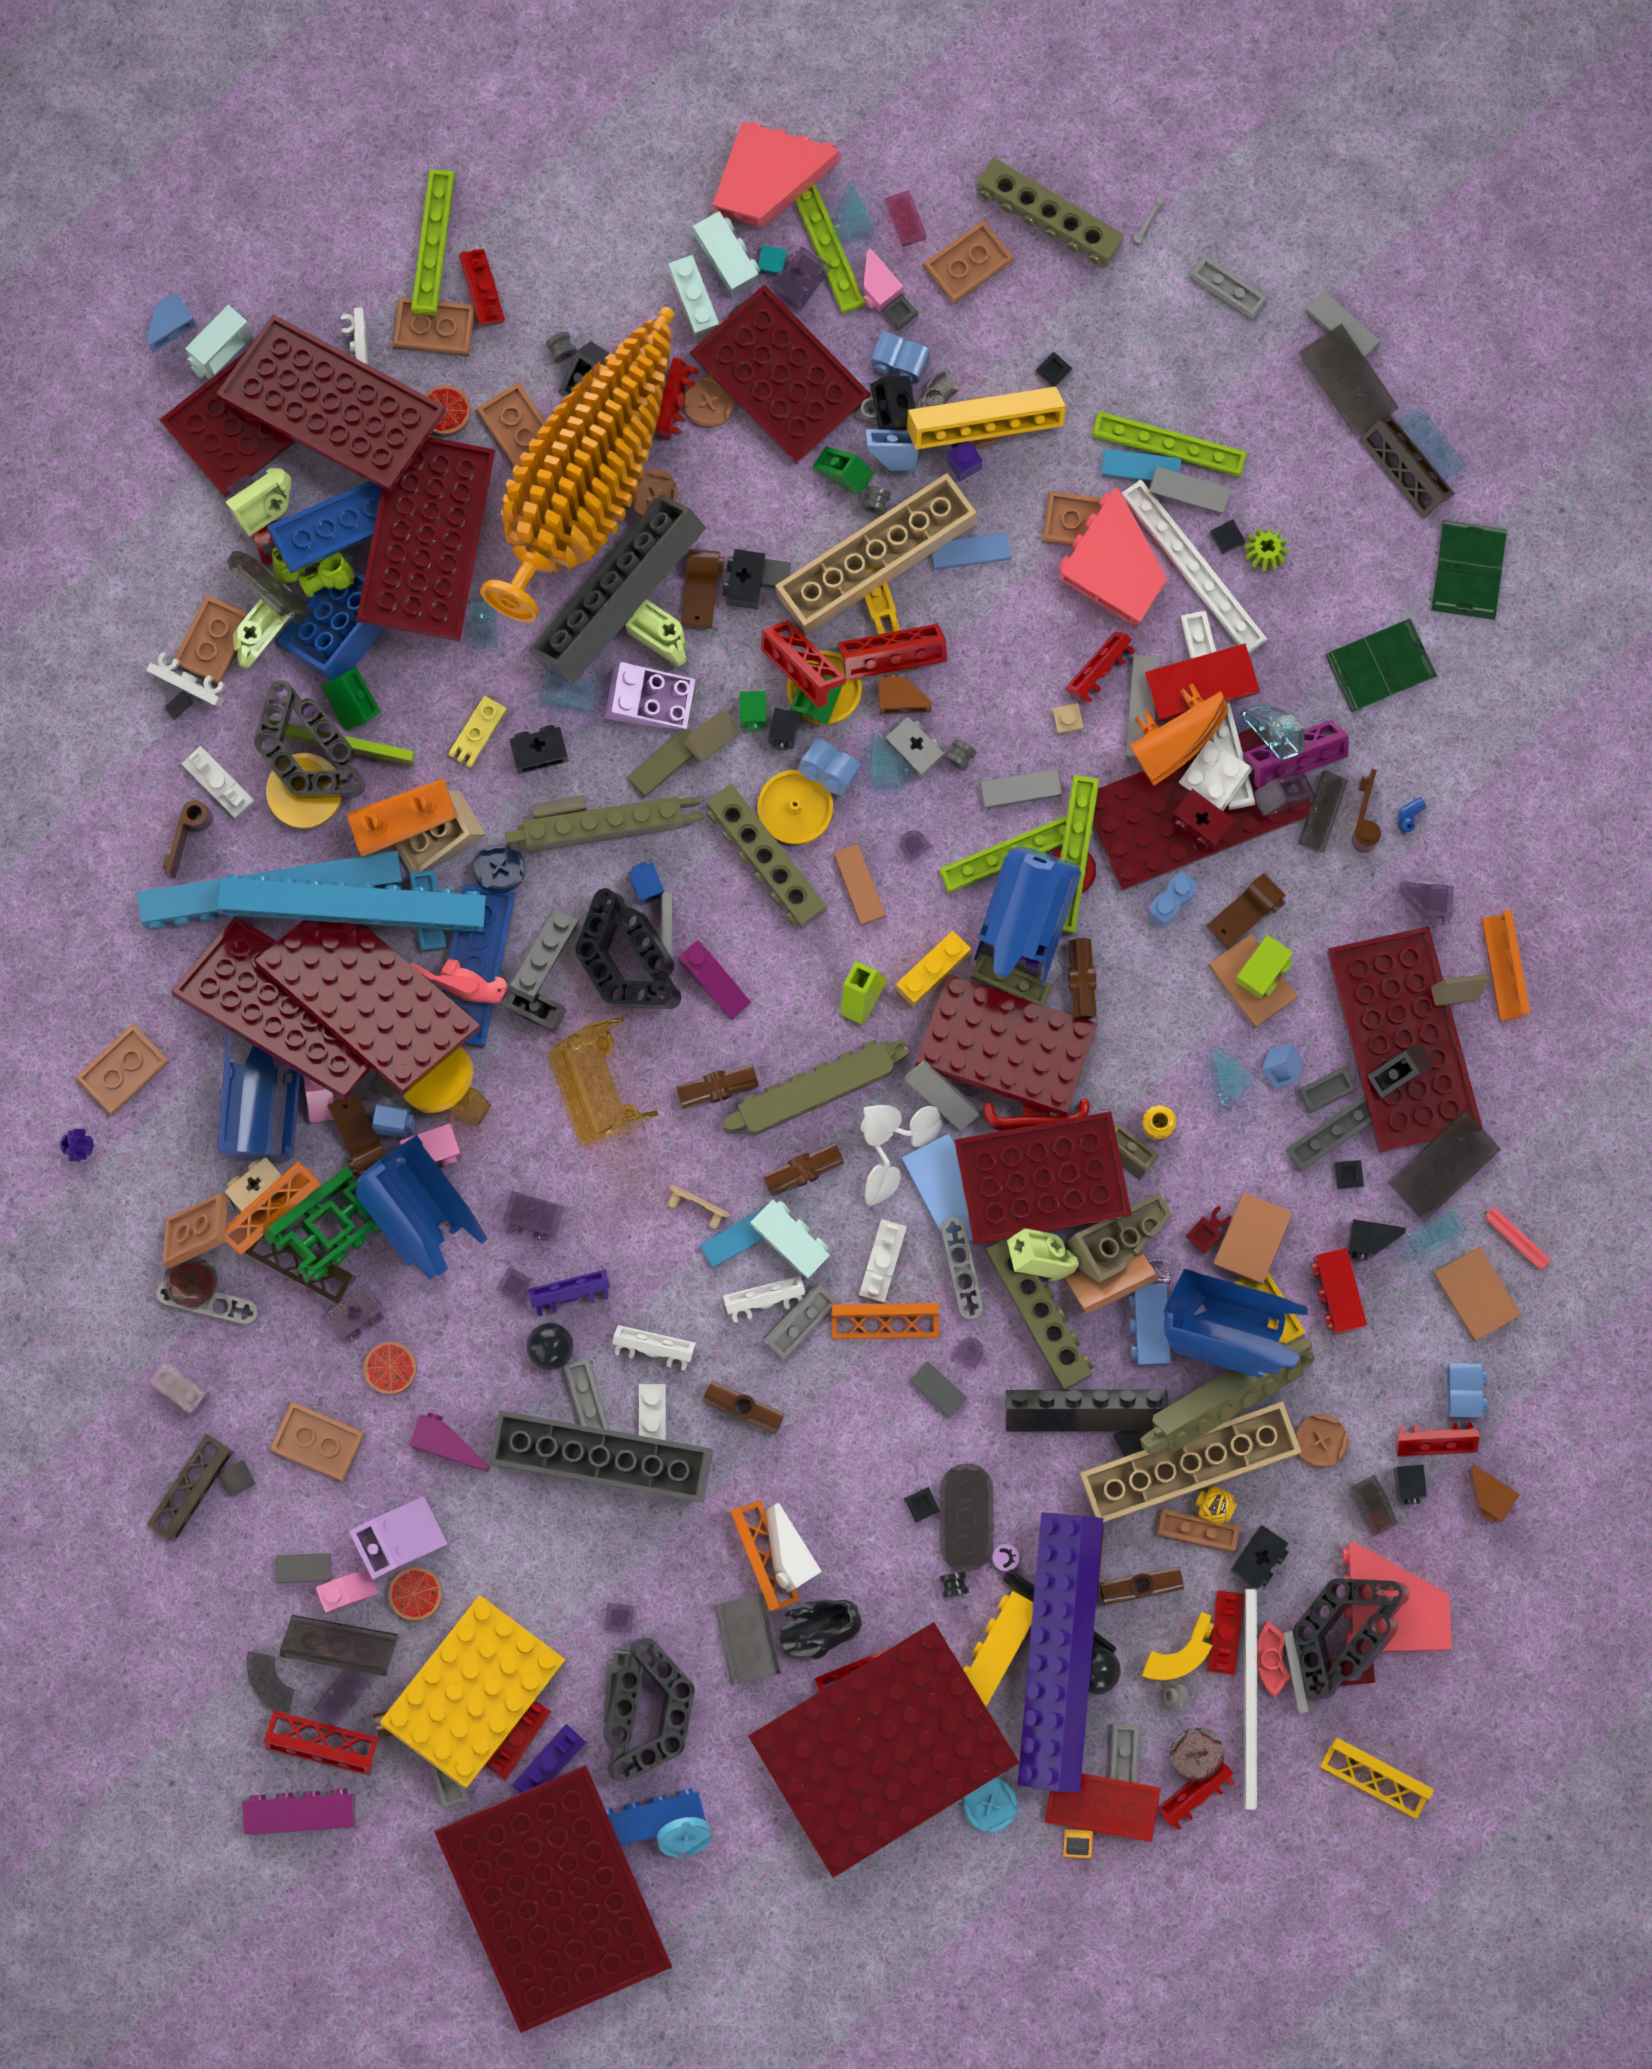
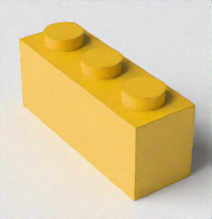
M952 930L896 984V991L915 1008L948 974H951L970 955L971 948Z

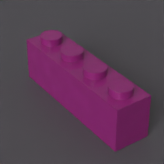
M347 1789L331 1790V1795L320 1796V1791L304 1792V1797L293 1798V1793H277V1799L266 1800V1794L249 1795V1801H242L244 1835L356 1827L354 1794H348Z

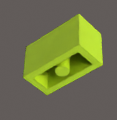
M1267 935L1238 974L1235 982L1260 1000L1264 994L1270 996L1278 985L1274 980L1279 973L1285 975L1293 964L1290 960L1293 952Z

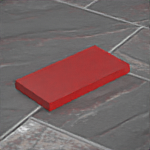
M1246 643L1145 672L1159 722L1178 717L1190 710L1186 701L1180 695V691L1184 689L1193 697L1189 687L1190 684L1196 686L1204 701L1220 691L1226 703L1260 694V688Z
M1082 1773L1080 1792L1050 1790L1044 1822L1153 1842L1161 1787Z

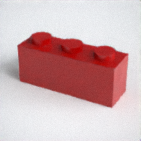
M1347 1248L1315 1255L1313 1258L1314 1262L1310 1263L1314 1279L1318 1278L1321 1288L1317 1289L1320 1303L1326 1305L1328 1314L1324 1315L1327 1330L1332 1329L1333 1335L1365 1328L1367 1322Z

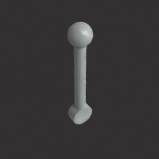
M1159 197L1154 201L1155 206L1140 232L1134 235L1133 241L1136 244L1143 242L1145 231L1158 209L1164 205L1162 198Z

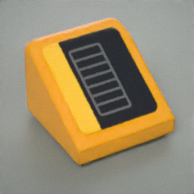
M1065 1829L1063 1857L1091 1859L1093 1831Z

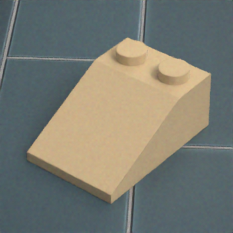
M448 790L457 814L456 819L394 844L410 873L430 870L466 850L486 835L461 791Z

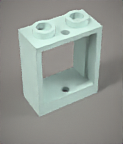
M227 305L185 348L189 356L187 360L192 365L191 369L201 379L205 376L210 380L253 339L247 321L232 307Z

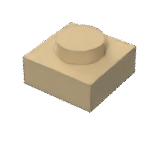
M1078 703L1053 708L1052 711L1058 735L1084 729Z

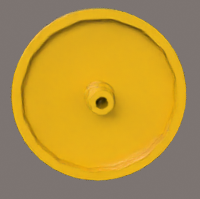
M820 651L844 675L841 654L833 651ZM807 660V661H806L807 663L819 664V663L816 662V661H810V660ZM788 678L787 697L790 705H792L798 687ZM861 678L846 680V684L842 686L827 725L809 716L801 715V718L819 726H829L844 721L856 710L862 695Z
M298 753L292 755L304 771L336 770L329 761L316 754ZM285 758L280 761L278 769L286 770L290 765V760ZM273 770L267 781L266 796L272 812L284 824L296 829H313L322 826L333 818L342 802V798H297L286 788ZM325 778L320 782L321 790H328L332 786V779ZM296 780L293 786L294 790H303L306 786V780Z
M798 770L784 771L773 776L762 788L757 804L758 817L776 841L793 846L808 844L818 839L830 825L833 816L832 796L821 783L806 779Z
M459 1047L404 1094V1099L413 1108L423 1113H438L454 1106L466 1094L473 1079L474 1068L470 1056L462 1047Z

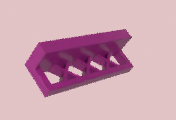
M1330 720L1243 753V760L1254 769V785L1260 790L1348 757L1349 735L1335 722ZM1331 731L1333 734L1323 735L1322 733ZM1303 740L1312 741L1310 743H1299ZM1281 748H1283V749H1290V750H1288V751H1286V752L1276 751V750H1279V749H1281ZM1267 757V759L1257 761L1255 758Z

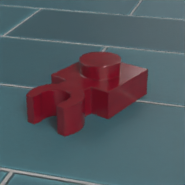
M1220 1206L1214 1208L1210 1221L1202 1217L1185 1236L1204 1255L1223 1235L1218 1228L1228 1225L1232 1218L1229 1215L1224 1221L1218 1220L1216 1215L1221 1209Z

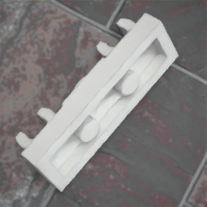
M363 307L354 308V317L349 314L341 316L342 322L351 323L349 328L342 329V334L344 336L354 334L355 341L350 342L351 356L368 365L365 313Z
M164 652L158 657L159 665L149 664L146 671L215 706L221 707L225 698L217 694L225 689L224 682L220 681L218 687L213 689L211 687L213 677L208 675L204 680L203 687L196 683L197 677L184 671L182 675L173 672V670L178 668L180 660L174 658L172 664L167 666L165 659L168 654Z
M201 746L181 763L235 819L255 802Z
M881 1219L859 1296L885 1303L907 1226Z
M801 1276L723 1295L727 1313L731 1314L733 1321L737 1323V1314L740 1311L746 1312L748 1319H752L750 1308H770L783 1300L784 1307L790 1309L789 1300L797 1298L798 1302H800L803 1298L802 1295L806 1293Z
M621 1325L617 1326L612 1344L616 1345L615 1355L619 1356L621 1348L626 1347L630 1350L629 1358L631 1359L634 1357L636 1350L650 1357L666 1356L668 1357L667 1367L671 1368L673 1360L678 1359L682 1362L681 1370L683 1371L686 1369L688 1362H691L696 1345L694 1342Z

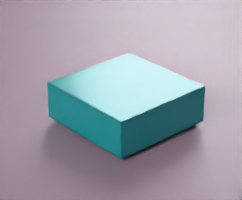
M762 245L758 263L760 272L783 276L787 249Z

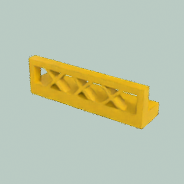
M1337 1737L1333 1739L1320 1765V1768L1415 1819L1418 1818L1426 1800L1430 1799L1434 1789ZM1334 1751L1345 1756L1348 1767L1337 1770L1327 1765ZM1349 1758L1359 1764L1351 1766ZM1360 1766L1368 1768L1372 1780L1364 1783L1357 1781L1353 1768ZM1349 1770L1351 1777L1342 1772ZM1374 1772L1384 1777L1375 1779ZM1384 1779L1392 1781L1396 1793L1388 1796L1381 1794L1377 1781ZM1373 1783L1375 1790L1366 1785ZM1398 1785H1400L1401 1787H1403V1788H1405V1789H1407V1790H1404V1791H1401V1792H1400V1791H1399V1788H1398ZM1412 1792L1421 1797L1414 1811L1404 1806L1402 1794ZM1397 1796L1399 1803L1390 1798Z

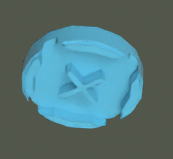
M995 1778L965 1796L963 1808L966 1818L973 1827L983 1832H997L1005 1829L1012 1823L1017 1813L1018 1801L1015 1792L1008 1783Z
M688 1817L666 1824L659 1830L657 1840L660 1851L665 1855L681 1857L680 1853H687L689 1856L704 1850L710 1844L712 1834L709 1823L705 1820Z

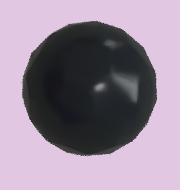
M556 1323L540 1324L532 1330L526 1344L527 1355L531 1362L544 1370L560 1369L568 1363L574 1350L571 1334L566 1328Z
M1094 1646L1092 1647L1089 1693L1093 1695L1106 1694L1118 1683L1121 1675L1120 1663L1116 1655L1109 1649Z

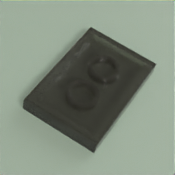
M764 1593L714 1605L731 1685L781 1674Z

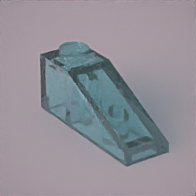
M1265 703L1241 710L1240 715L1280 760L1303 753L1305 728L1292 713Z

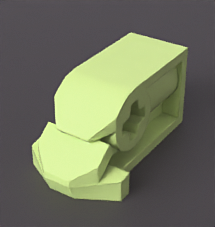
M268 469L266 471L268 474L225 501L237 522L249 537L286 511L289 504L291 477L283 469Z
M265 595L257 602L233 634L235 651H238V663L241 667L247 669L290 618L286 612ZM249 630L252 635L249 639H246L244 635Z
M645 600L626 623L628 634L669 661L674 667L684 664L687 661L683 649L686 647L680 622L650 601Z
M1023 1229L1007 1240L1015 1272L1047 1277L1048 1281L1053 1282L1068 1277L1076 1271L1079 1265L1077 1257L1065 1249L1063 1240L1055 1234Z

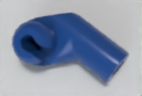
M1421 797L1400 808L1397 824L1402 832H1412L1415 828V814L1427 808L1426 803Z

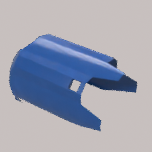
M1016 846L1010 849L1004 858L978 937L980 942L974 960L977 959L986 942L995 946L993 972L1007 977L1021 956L1046 962L1041 983L1044 986L1082 874L1078 864L1032 848ZM1039 945L1045 946L1042 956L1036 954Z
M227 1031L216 1149L222 1156L235 1160L255 1161L258 1158L262 1160L266 1157L271 1163L286 1162L294 1156L301 1074L289 1068L287 1074L292 1073L291 1083H285L286 1073H284L283 1083L287 1084L282 1148L281 1154L271 1155L278 1068L274 1067L271 1055L254 1045L245 1064L231 1063L229 1056V1031Z
M417 1135L379 1159L358 1178L356 1197L405 1263L410 1265L414 1262L430 1280L435 1275L439 1276L448 1270L439 1244L445 1240L438 1227L445 1220L452 1227L448 1231L451 1234H455L459 1229L463 1228L481 1244L488 1239L467 1204L423 1147V1142Z
M1184 1268L1163 1311L1165 1317L1164 1334L1170 1346L1177 1354L1258 1378L1263 1376L1264 1373L1280 1375L1279 1367H1295L1300 1356L1279 1342L1285 1325V1314L1308 1315V1309L1306 1306L1280 1296ZM1203 1304L1207 1311L1194 1315ZM1270 1318L1279 1320L1277 1329L1268 1327Z

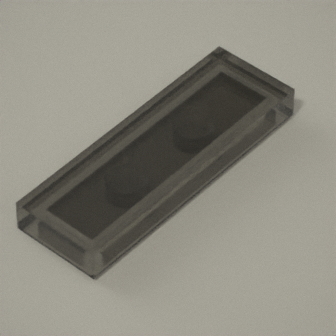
M1327 770L1322 771L1298 844L1318 853L1325 852L1348 780Z

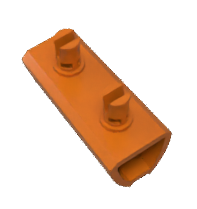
M1190 684L1189 687L1193 697L1184 689L1180 691V695L1184 698L1190 710L1159 728L1149 711L1144 712L1148 724H1145L1139 716L1135 718V722L1145 736L1132 743L1130 747L1153 786L1188 762L1216 733L1228 713V706L1221 691L1204 701L1196 686Z
M442 778L347 813V818L358 850L362 857H366L456 819L457 814L445 779Z

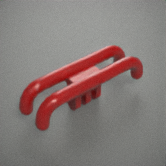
M1081 1099L1078 1105V1112L1066 1117L1050 1115L1049 1111L1022 1103L1023 1116L999 1117L995 1113L993 1103L986 1102L983 1108V1116L991 1128L1004 1131L1088 1116L1090 1102L1088 1099Z

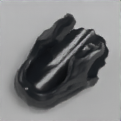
M849 1600L809 1601L797 1607H789L785 1617L791 1616L796 1620H790L787 1625L781 1628L780 1644L784 1647L783 1651L789 1653L792 1657L801 1658L805 1656L814 1660L820 1659L832 1648L854 1639L860 1632L862 1618L857 1606Z

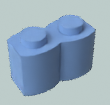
M882 331L871 357V365L875 366L874 369L881 374L887 375L890 372L898 376H909L911 383H919L930 357V349L921 344L907 341L897 335Z
M815 739L802 758L798 771L806 779L821 783L830 793L843 796L857 775L861 764L852 756L838 752L829 743Z
M1185 872L1177 874L1170 881L1166 892L1158 895L1152 902L1148 918L1160 928L1170 925L1176 918L1179 909L1186 906L1192 900L1198 883Z
M377 1103L372 1126L376 1134L406 1139L409 1138V1134L414 1135L416 1119L410 1113V1109Z
M1447 1364V1418L1480 1419L1483 1413H1487V1397H1483L1482 1386L1487 1385V1370L1482 1369V1364Z

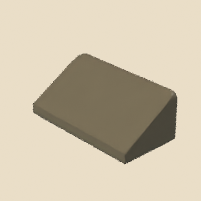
M724 708L691 733L684 745L703 763L740 732L730 714Z
M584 795L533 805L535 819L587 811Z
M1481 974L1445 979L1431 987L1434 1002L1437 1006L1476 1001L1480 998L1489 980V976Z
M1117 1123L1114 1128L1122 1167L1138 1180H1141L1159 1155Z

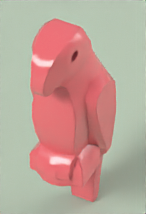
M452 958L448 959L441 970L440 976H436L414 963L411 964L430 982L465 1001L498 1004L504 1000L508 992L507 983L503 978L495 977L496 980L494 982L487 983L477 973L461 968L459 961Z

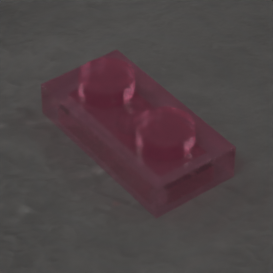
M907 190L885 198L886 206L902 247L925 240L927 235L910 191Z

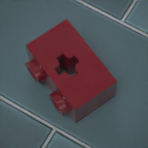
M1194 789L1189 792L1172 816V819L1175 821L1174 825L1184 833L1190 832L1195 836L1194 840L1200 846L1206 849L1209 847L1212 850L1215 849L1234 823V819ZM1202 817L1206 819L1205 824H1197V820L1202 819Z

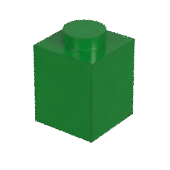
M740 691V728H746V731L749 732L760 731L761 727H766V691Z

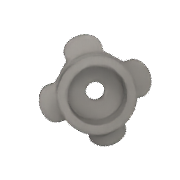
M870 396L862 402L861 408L857 410L856 415L859 419H866L872 425H877L874 402Z
M1173 1680L1166 1682V1689L1164 1691L1166 1705L1173 1706L1176 1711L1182 1709V1705H1185L1188 1701V1691L1184 1684H1174Z

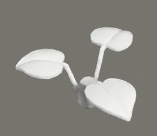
M887 1105L864 1107L865 1118L861 1123V1131L864 1133L866 1142L869 1145L875 1146L884 1161V1166L878 1165L874 1167L867 1178L865 1201L868 1206L878 1204L890 1197L897 1190L901 1179L899 1169L894 1166L890 1167V1161L880 1145L889 1140L893 1135L892 1132L911 1136L910 1142L914 1147H923L931 1143L940 1132L945 1118L938 1111V1108L934 1106L921 1108L911 1119V1130H903L898 1128L901 1124L902 1116L895 1107Z

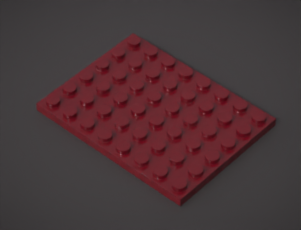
M935 1622L927 1625L748 1735L832 1878L1020 1763Z
M587 1764L434 1830L520 2033L672 1968V1963Z

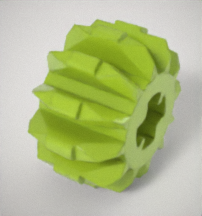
M1267 527L1265 534L1260 528L1256 530V536L1250 534L1248 536L1250 543L1245 544L1244 550L1249 552L1246 554V560L1255 559L1252 567L1256 568L1259 564H1262L1261 570L1263 572L1266 571L1268 565L1273 571L1277 569V563L1283 565L1285 562L1284 556L1288 555L1289 549L1284 547L1288 542L1287 539H1279L1280 531H1277L1274 535L1271 534V527ZM1270 546L1271 550H1268L1266 553L1262 551V548Z

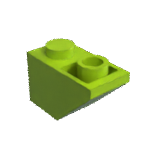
M855 961L843 984L840 1015L864 1026L888 979L877 970Z

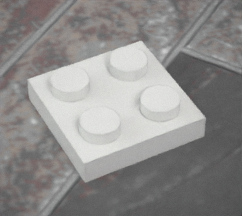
M1208 740L1179 783L1189 791L1194 789L1220 810L1224 811L1253 769L1242 760Z

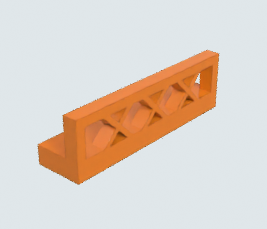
M1506 910L1501 915L1481 919L1499 1022L1526 1018L1530 1013L1512 910Z
M298 1161L226 1225L225 1241L242 1255L266 1233L269 1226L298 1205L321 1184L316 1174L308 1166L305 1168Z
M939 1303L832 1305V1339L939 1338ZM880 1317L890 1318L886 1322H884ZM895 1317H902L909 1326L903 1332H895L888 1324ZM907 1317L917 1318L913 1322H911ZM921 1317H933V1332H922L914 1324ZM837 1318H849L856 1326L849 1333H837ZM854 1318L863 1319L858 1323ZM868 1318H876L883 1326L876 1333H868L861 1325ZM859 1328V1329H860L861 1331H863L864 1333H854V1332ZM884 1328H886V1329H888L891 1333H880V1332H881ZM911 1328H914L917 1332H908V1331H909Z
M761 1500L730 1510L770 1613L800 1601L798 1593L794 1589L791 1591L793 1598L778 1603L774 1593L778 1582L775 1577L768 1575L764 1568L768 1558H772L770 1555L771 1548L769 1547L766 1553L757 1549L754 1543L758 1533L769 1536L767 1516ZM758 1507L762 1518L756 1528L746 1523L743 1513ZM763 1522L767 1532L760 1529ZM749 1528L756 1531L753 1538ZM759 1553L766 1556L763 1563L761 1561ZM769 1578L776 1581L773 1588L771 1586Z

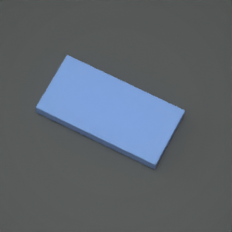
M947 1134L902 1157V1161L940 1233L942 1222L949 1217H956L964 1222L970 1243L973 1239L955 1145L950 1135ZM953 1221L949 1222L950 1227L946 1228V1232L951 1233L953 1236V1241H948L949 1247L955 1243L963 1244V1238L957 1240L956 1236L960 1226L955 1225Z

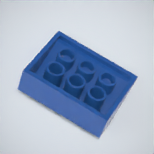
M355 571L354 583L341 590L334 587L332 589L325 587L315 592L314 596L308 598L276 638L275 642L330 681L355 667L386 627L356 622L365 576Z

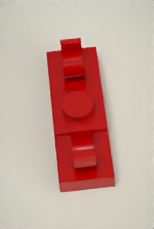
M473 249L472 251L461 252L459 260L478 325L486 326L503 323L505 318L485 250Z
M673 357L655 432L661 438L670 440L672 434L681 435L682 433L674 425L679 421L685 422V418L679 414L680 408L683 407L685 401L684 389L685 386L689 388L695 387V383L688 379V376L690 374H699V371L694 366H688L681 358Z
M1115 631L1065 689L1071 695L1079 696L1083 701L1091 703L1092 699L1088 696L1089 689L1092 688V690L1098 693L1101 691L1100 686L1095 684V682L1111 671V666L1115 661L1120 664L1126 663L1122 658L1124 650L1132 655L1135 653L1134 649L1129 646L1132 639L1128 634Z
M1467 1422V1429L1459 1430L1457 1423H1453L1452 1430L1433 1429L1419 1432V1426L1414 1425L1413 1432L1406 1433L1402 1425L1399 1427L1397 1435V1457L1477 1452L1480 1437L1479 1430L1473 1429L1472 1423Z
M1217 1590L1208 1672L1235 1675L1244 1601L1243 1593Z
M535 1700L485 1766L507 1780L552 1711Z
M1222 1760L1218 1768L1211 1772L1212 1774L1199 1779L1193 1777L1158 1807V1813L1171 1827L1174 1826L1177 1830H1181L1182 1827L1178 1821L1183 1816H1186L1191 1821L1193 1817L1189 1811L1203 1804L1214 1793V1790L1219 1795H1222L1223 1791L1220 1789V1785L1225 1781L1231 1786L1234 1785V1780L1231 1778L1234 1773Z

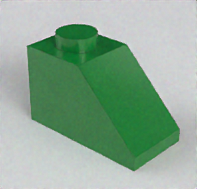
M826 447L812 466L813 469L845 490L861 494L868 486L870 479L875 474L857 455Z

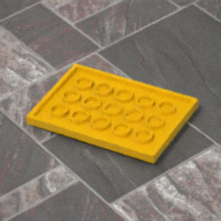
M479 1595L379 1724L466 1790L566 1659Z

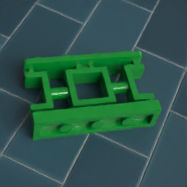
M347 1166L269 1226L264 1235V1239L270 1245L275 1243V1248L278 1251L287 1244H290L302 1257L304 1262L299 1265L297 1272L305 1276L303 1280L306 1283L313 1279L316 1281L320 1280L328 1272L327 1268L333 1263L335 1265L340 1264L348 1256L347 1252L352 1248L355 1250L359 1249L367 1241L366 1237L373 1232L376 1235L381 1231L372 1219L350 1237L356 1228L348 1219L355 1213L364 1224L372 1217L352 1194L356 1191L357 1180L354 1181L352 1179L354 1174ZM345 1188L340 1195V1198L347 1204L345 1208L340 1210L332 1200L327 1202ZM327 1213L343 1229L342 1232L330 1241L314 1226V1223ZM302 1220L304 1221L301 1228L308 1235L303 1241L293 1231H290ZM317 1244L325 1254L335 1248L311 1268L317 1259L309 1250L312 1246Z

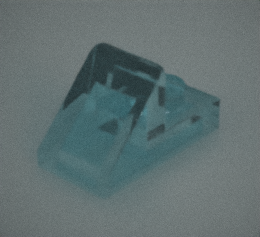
M483 598L468 599L472 649L498 648L497 611Z

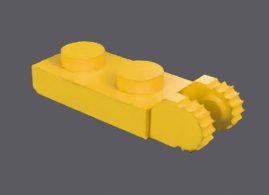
M873 567V568L867 569V570H866V574H867V573H870V572H873V571H876V570L880 569L881 567H879V568ZM886 582L882 584V587H878L871 594L864 596L871 621L874 622L878 635L885 633L880 619L887 617L890 618L892 631H900L896 617L897 611Z

